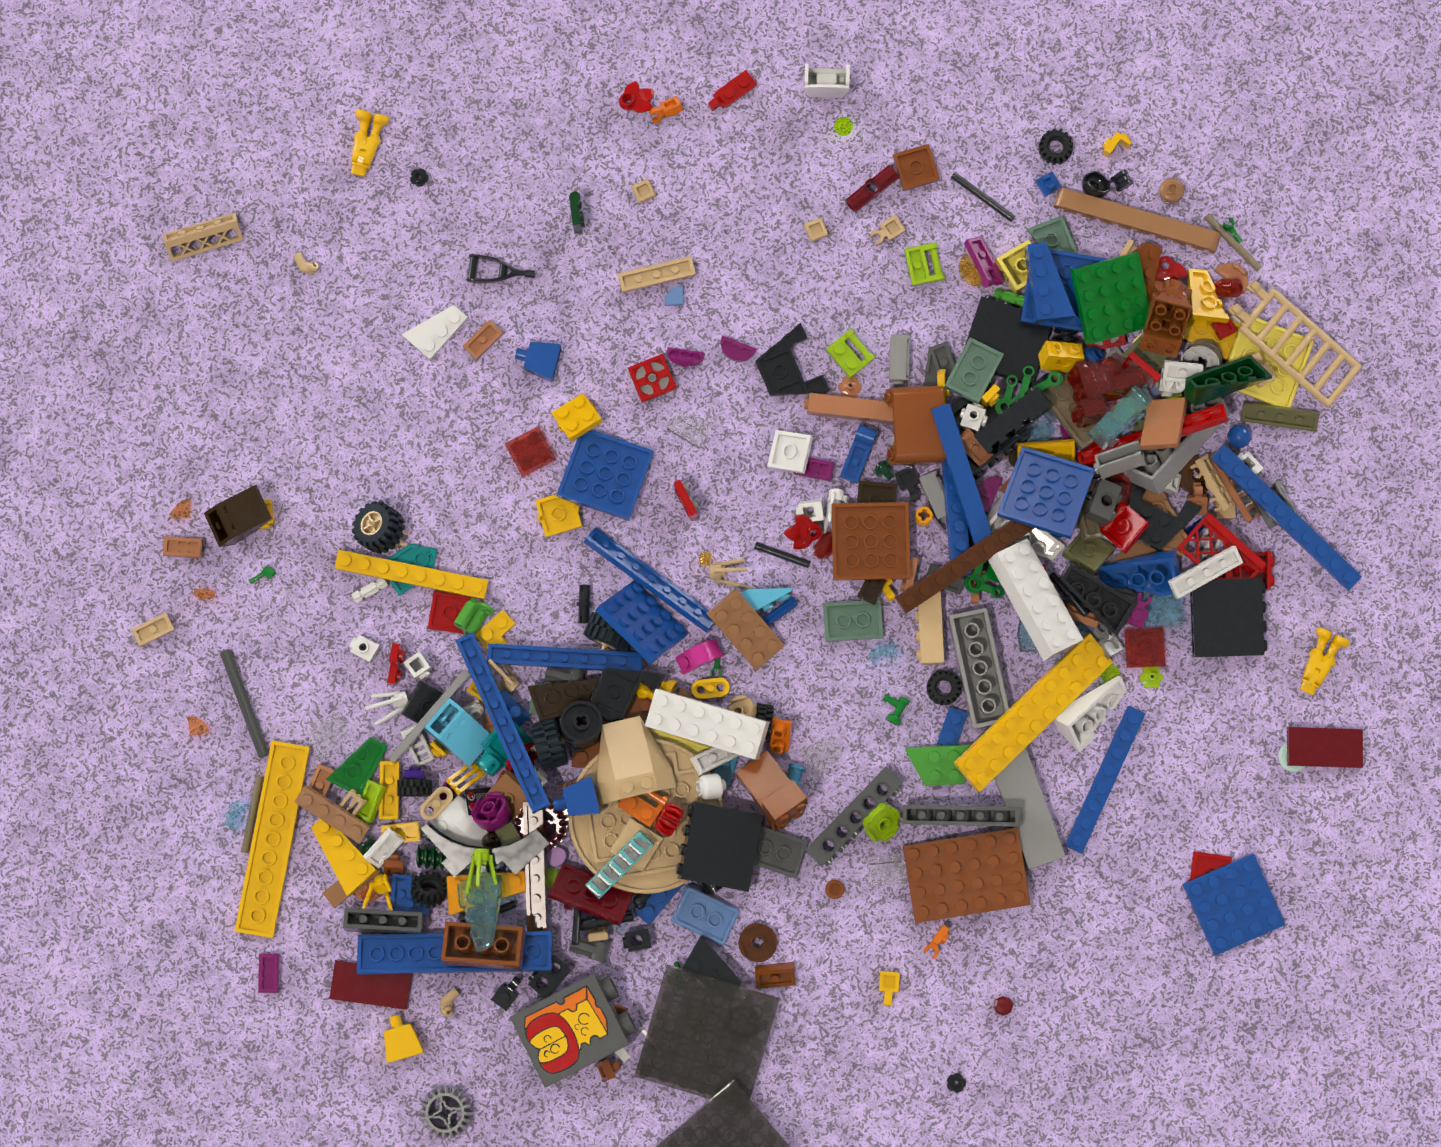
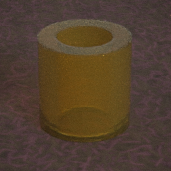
M700 552L698 564L710 566L712 554Z

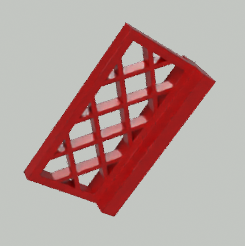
M1207 513L1177 547L1195 565L1200 564L1199 554H1210L1211 558L1213 554L1222 552L1213 551L1212 540H1220L1223 543V550L1226 549V546L1228 548L1232 545L1236 546L1242 561L1245 562L1238 566V577L1228 578V572H1226L1225 578H1215L1213 580L1254 578L1266 566V563L1210 513ZM1202 525L1208 529L1209 538H1198V530ZM1209 540L1210 551L1199 552V541ZM1188 541H1196V552H1188L1183 546ZM1241 566H1249L1254 572L1249 577H1242Z

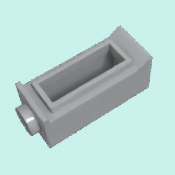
M891 334L889 383H893L894 386H904V383H908L910 342L908 341L910 335Z
M1138 440L1096 454V463L1093 464L1096 474H1100L1103 481L1107 477L1139 466H1147L1144 451L1141 449Z
M936 470L919 477L918 481L926 499H928L929 506L937 522L941 520L944 523L946 522L944 487L940 478L936 477Z

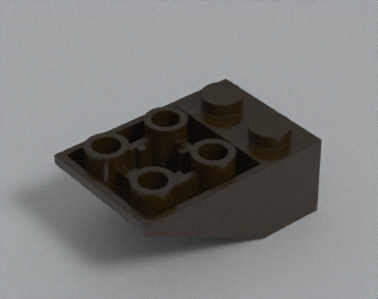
M257 485L216 504L204 513L219 547L235 545L272 519Z

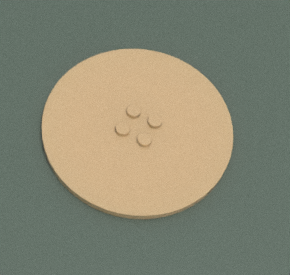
M656 738L654 740L672 767L676 783L675 788L658 791L657 793L668 797L667 803L676 804L684 810L683 817L671 836L663 835L654 828L656 820L651 828L618 808L617 806L620 801L600 805L596 788L599 754L587 764L576 782L592 777L600 814L568 816L569 831L574 847L581 860L593 874H596L614 856L610 849L629 818L663 838L643 872L632 866L613 885L617 889L638 894L668 891L689 881L677 879L678 874H676L677 863L681 862L682 855H679L680 846L685 841L683 829L689 820V817L686 815L688 805H691L692 802H700L723 807L721 797L704 800L701 796H698L696 781L702 775L711 774V772L708 771L698 776L690 760L695 755L680 745ZM646 794L638 795V797L653 807H657L658 802Z

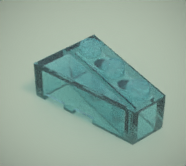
M1135 385L1087 435L1103 450L1108 446L1112 448L1119 441L1117 437L1121 433L1125 435L1132 428L1130 424L1133 421L1138 423L1144 417L1142 412L1152 400Z

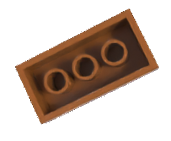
M445 921L441 961L444 965L522 970L526 931L523 927Z

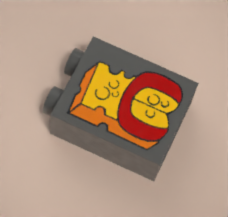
M594 973L510 1016L545 1088L633 1043L630 1035L637 1032L636 1026L627 1011L618 1014L612 1000L619 997V993L609 975L601 979L598 973Z

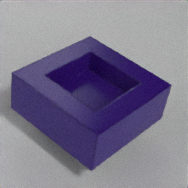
M411 766L409 770H404V778L425 779V771H421V767Z

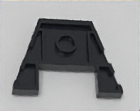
M801 323L795 326L792 331L787 333L778 343L773 345L755 361L770 397L827 393L830 391L823 375L804 382L790 347L808 339Z
M1132 483L1129 506L1150 523L1137 541L1159 552L1202 509L1186 500L1179 516L1175 517L1141 501L1147 489Z
M604 667L588 702L594 704L609 723L623 720L639 684H644L654 690L659 689L665 675L655 672Z

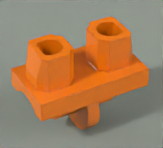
M773 717L769 748H771L773 753L782 754L783 751L788 752L790 749L792 720H781Z

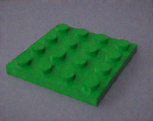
M1139 252L1070 269L1085 344H1093L1144 329L1149 302Z

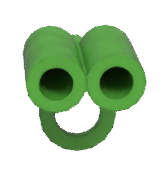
M472 597L470 601L465 603L453 624L463 630L465 635L473 632L476 636L487 616H493L494 610L486 603L478 602L475 597Z

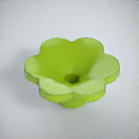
M1148 666L1144 667L1143 673L1139 675V680L1143 682V686L1146 689L1151 687L1154 689L1158 688L1163 680V674L1159 672V668L1156 666L1151 668Z

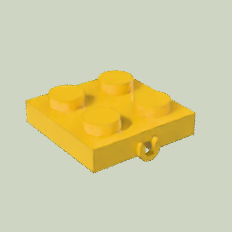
M584 393L551 413L558 423L561 433H565L570 442L603 423L601 417L596 412V407L589 402Z
M557 494L535 500L539 513L537 517L539 523L542 524L546 538L582 528L578 504L556 497Z

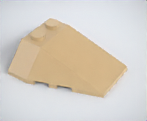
M640 716L602 724L596 782L600 805L676 787L672 767Z

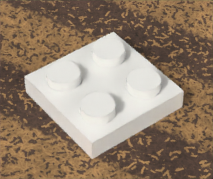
M776 430L767 467L805 474L813 437L806 434Z

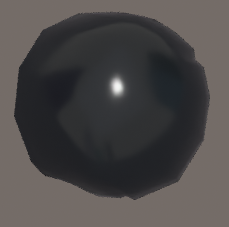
M1090 171L1082 179V189L1087 195L1102 198L1111 189L1109 188L1110 180H1106L1104 175L1098 171Z

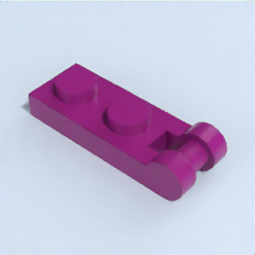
M983 237L967 239L964 245L982 278V286L988 288L993 284L995 286L1001 285L1003 277Z

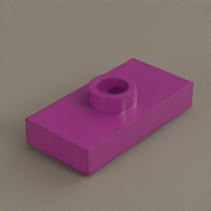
M808 458L805 474L796 472L793 474L831 482L835 463Z
M259 954L258 993H279L280 954Z

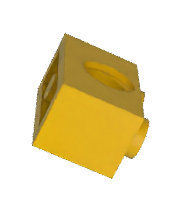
M1045 341L1038 354L1041 370L1077 373L1085 359L1082 344Z

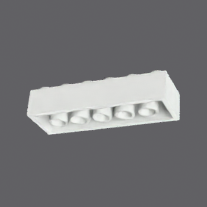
M1028 539L997 552L988 560L1043 661L1076 646L1084 640Z
M655 689L645 726L759 760L770 722L662 689Z

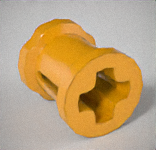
M928 507L918 509L915 514L916 523L920 526L928 525L933 517L932 511ZM922 512H925L926 516L929 517L925 521L921 520L922 518L918 516L922 515Z

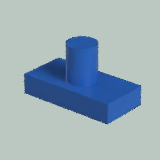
M501 689L500 693L513 722L521 727L531 715L504 689Z

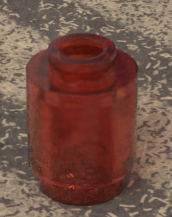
M1237 278L1220 279L1214 284L1216 288L1215 293L1220 298H1237L1243 291V285Z
M829 531L825 534L823 533L812 547L814 550L813 554L820 560H823V558L828 559L832 554V533Z

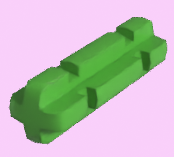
M999 288L995 289L994 298L1023 306V295Z

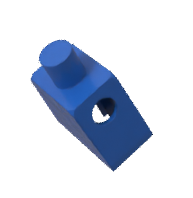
M530 342L528 350L517 348L515 359L525 361V371L553 382L562 347L561 344Z
M592 777L563 788L564 797L553 799L555 811L567 808L568 816L600 814Z

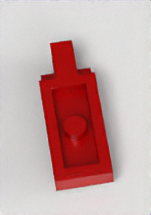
M745 70L713 94L714 99L708 103V106L712 112L719 106L723 109L729 107L755 88L757 83Z

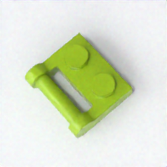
M937 243L904 249L912 287L945 280V274L942 273L937 249L939 248ZM930 251L935 275L931 276L925 257V252Z
M852 328L826 348V352L849 379L876 358L874 353H870L855 335L856 332ZM849 339L865 359L861 361L845 341Z

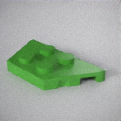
M972 744L905 747L906 753L925 786L964 784L966 778L953 762Z

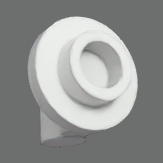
M478 699L463 707L475 720L479 719L484 712Z

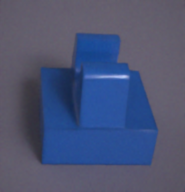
M1052 171L1035 181L1044 198L1061 188Z

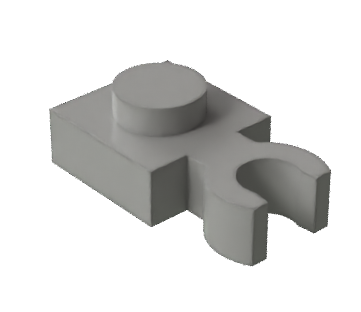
M1103 624L1099 626L1101 631L1098 627L1092 630L1093 635L1100 639L1098 644L1102 647L1107 659L1124 650L1118 638L1113 634L1110 635L1108 633L1109 630Z

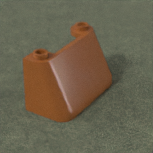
M920 386L886 389L884 401L888 407H893L894 445L887 451L889 466H930L944 462L946 457L930 410L944 405L942 387Z

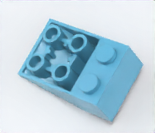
M451 698L444 703L424 727L427 733L468 767L484 751L481 744L490 735L486 729Z

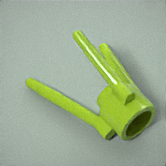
M473 849L465 895L469 894L475 865L477 866L476 887L480 886L481 866H487V862H489L494 885L498 884L493 864V855H489V849Z

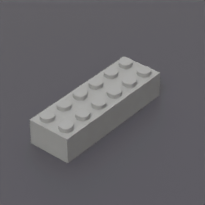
M1186 398L1187 415L1221 403L1225 406L1227 417L1230 415L1227 405L1222 398H1217L1194 406ZM1221 424L1181 437L1178 448L1143 450L1147 466H1139L1127 470L1126 473L1130 482L1159 495Z
M987 608L949 615L947 619L971 729L973 731L991 727L1009 707Z

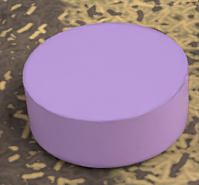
M554 847L548 852L547 860L553 867H561L563 862H567V853L560 847Z

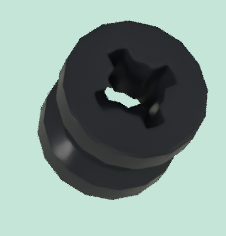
M1126 169L1110 178V181L1116 185L1117 192L1123 191L1134 183L1132 179H1129Z

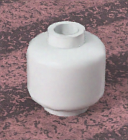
M716 773L702 775L696 781L697 794L704 800L718 799L723 795V791L726 790L725 780L721 779L720 775Z

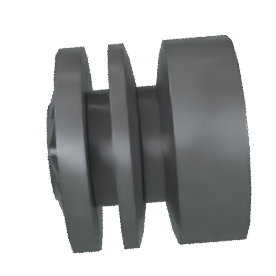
M1201 339L1189 344L1181 356L1180 362L1202 364L1203 371L1222 365L1223 355L1217 344L1210 340ZM1200 357H1202V359H1206L1204 364L1202 361H1199Z

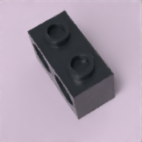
M554 954L552 955V963L560 965V971L557 974H552L550 971L533 972L528 978L530 980L528 985L544 999L549 997L572 971ZM540 978H545L548 982L547 987L544 989H539L537 986V981Z

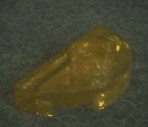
M965 253L959 263V274L962 280L968 285L982 286V278L974 262Z

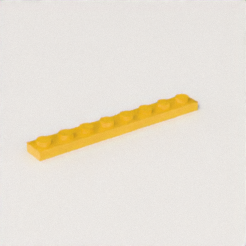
M338 550L334 566L336 570L485 600L489 583L485 579Z

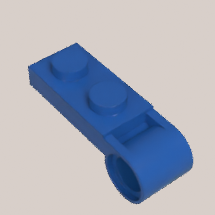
M859 425L839 476L840 478L855 484L858 483L877 435V430Z

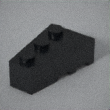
M700 936L681 970L733 999L742 981Z

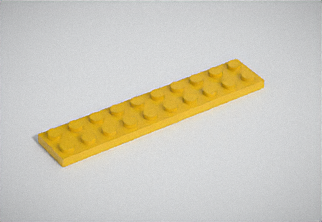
M1087 633L1083 637L1084 640L1072 647L953 762L977 792L982 791L1113 663L1110 658L1107 659L1102 647L1090 633Z
M271 741L234 932L274 939L299 805L295 803V800L303 788L310 747Z

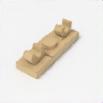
M1206 454L1197 459L1196 463L1190 468H1199L1200 473L1195 476L1196 478L1204 476L1207 489L1214 495L1209 502L1217 501L1219 503V506L1214 509L1215 512L1221 509L1225 511L1235 505L1209 456Z

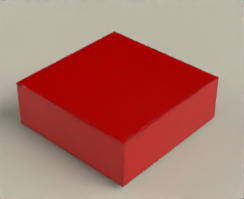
M1231 318L1228 323H1211L1220 341L1237 332Z

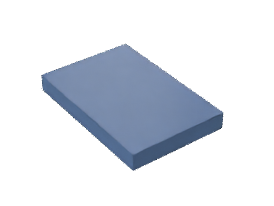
M686 886L671 922L724 946L740 910Z

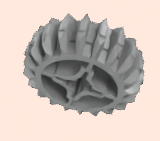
M445 1086V1092H442L441 1087H437L438 1094L431 1090L430 1093L433 1097L430 1098L428 1095H425L424 1098L428 1103L421 1102L420 1104L426 1107L425 1110H419V1113H425V1117H421L420 1121H427L423 1128L431 1127L428 1134H432L435 1130V1138H438L440 1133H442V1139L445 1140L447 1133H449L452 1139L454 1138V1131L459 1136L461 1135L460 1127L463 1130L467 1129L463 1123L471 1122L470 1119L466 1118V1115L470 1116L472 1112H466V1108H470L472 1105L464 1104L469 1098L461 1099L462 1091L457 1095L455 1094L456 1087H453L451 1092H449V1086ZM445 1096L454 1098L460 1106L450 1107L445 1100ZM439 1098V1110L430 1114L432 1103ZM443 1107H447V1110L455 1109V1111L448 1114V1118H444L441 1115L436 1116V1114L443 1111ZM461 1111V1119L453 1127L451 1118L453 1114ZM432 1119H442L447 1129L437 1127L432 1122Z

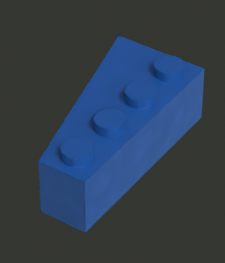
M1047 242L1027 244L1024 250L1034 324L1072 320L1075 314Z

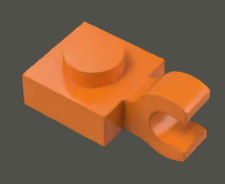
M675 96L659 103L660 106L653 107L649 113L651 116L657 114V116L651 118L653 123L656 124L662 120L664 115L667 118L675 116L684 110L679 99Z
M942 925L923 952L926 953L928 949H933L934 955L932 958L935 959L939 953L938 945L940 942L944 944L950 936L947 933L949 928Z

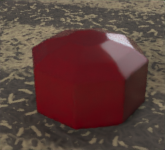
M1001 996L995 1000L993 1007L997 1014L1005 1016L1011 1013L1013 1004L1010 998Z

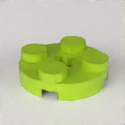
M880 803L863 819L862 824L866 835L874 842L880 840L884 842L891 839L899 829L897 824L898 819L901 821V816L891 805Z

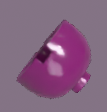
M490 792L486 794L487 797L483 800L479 798L475 802L471 810V816L481 829L496 831L507 824L511 816V809L508 801L501 793Z

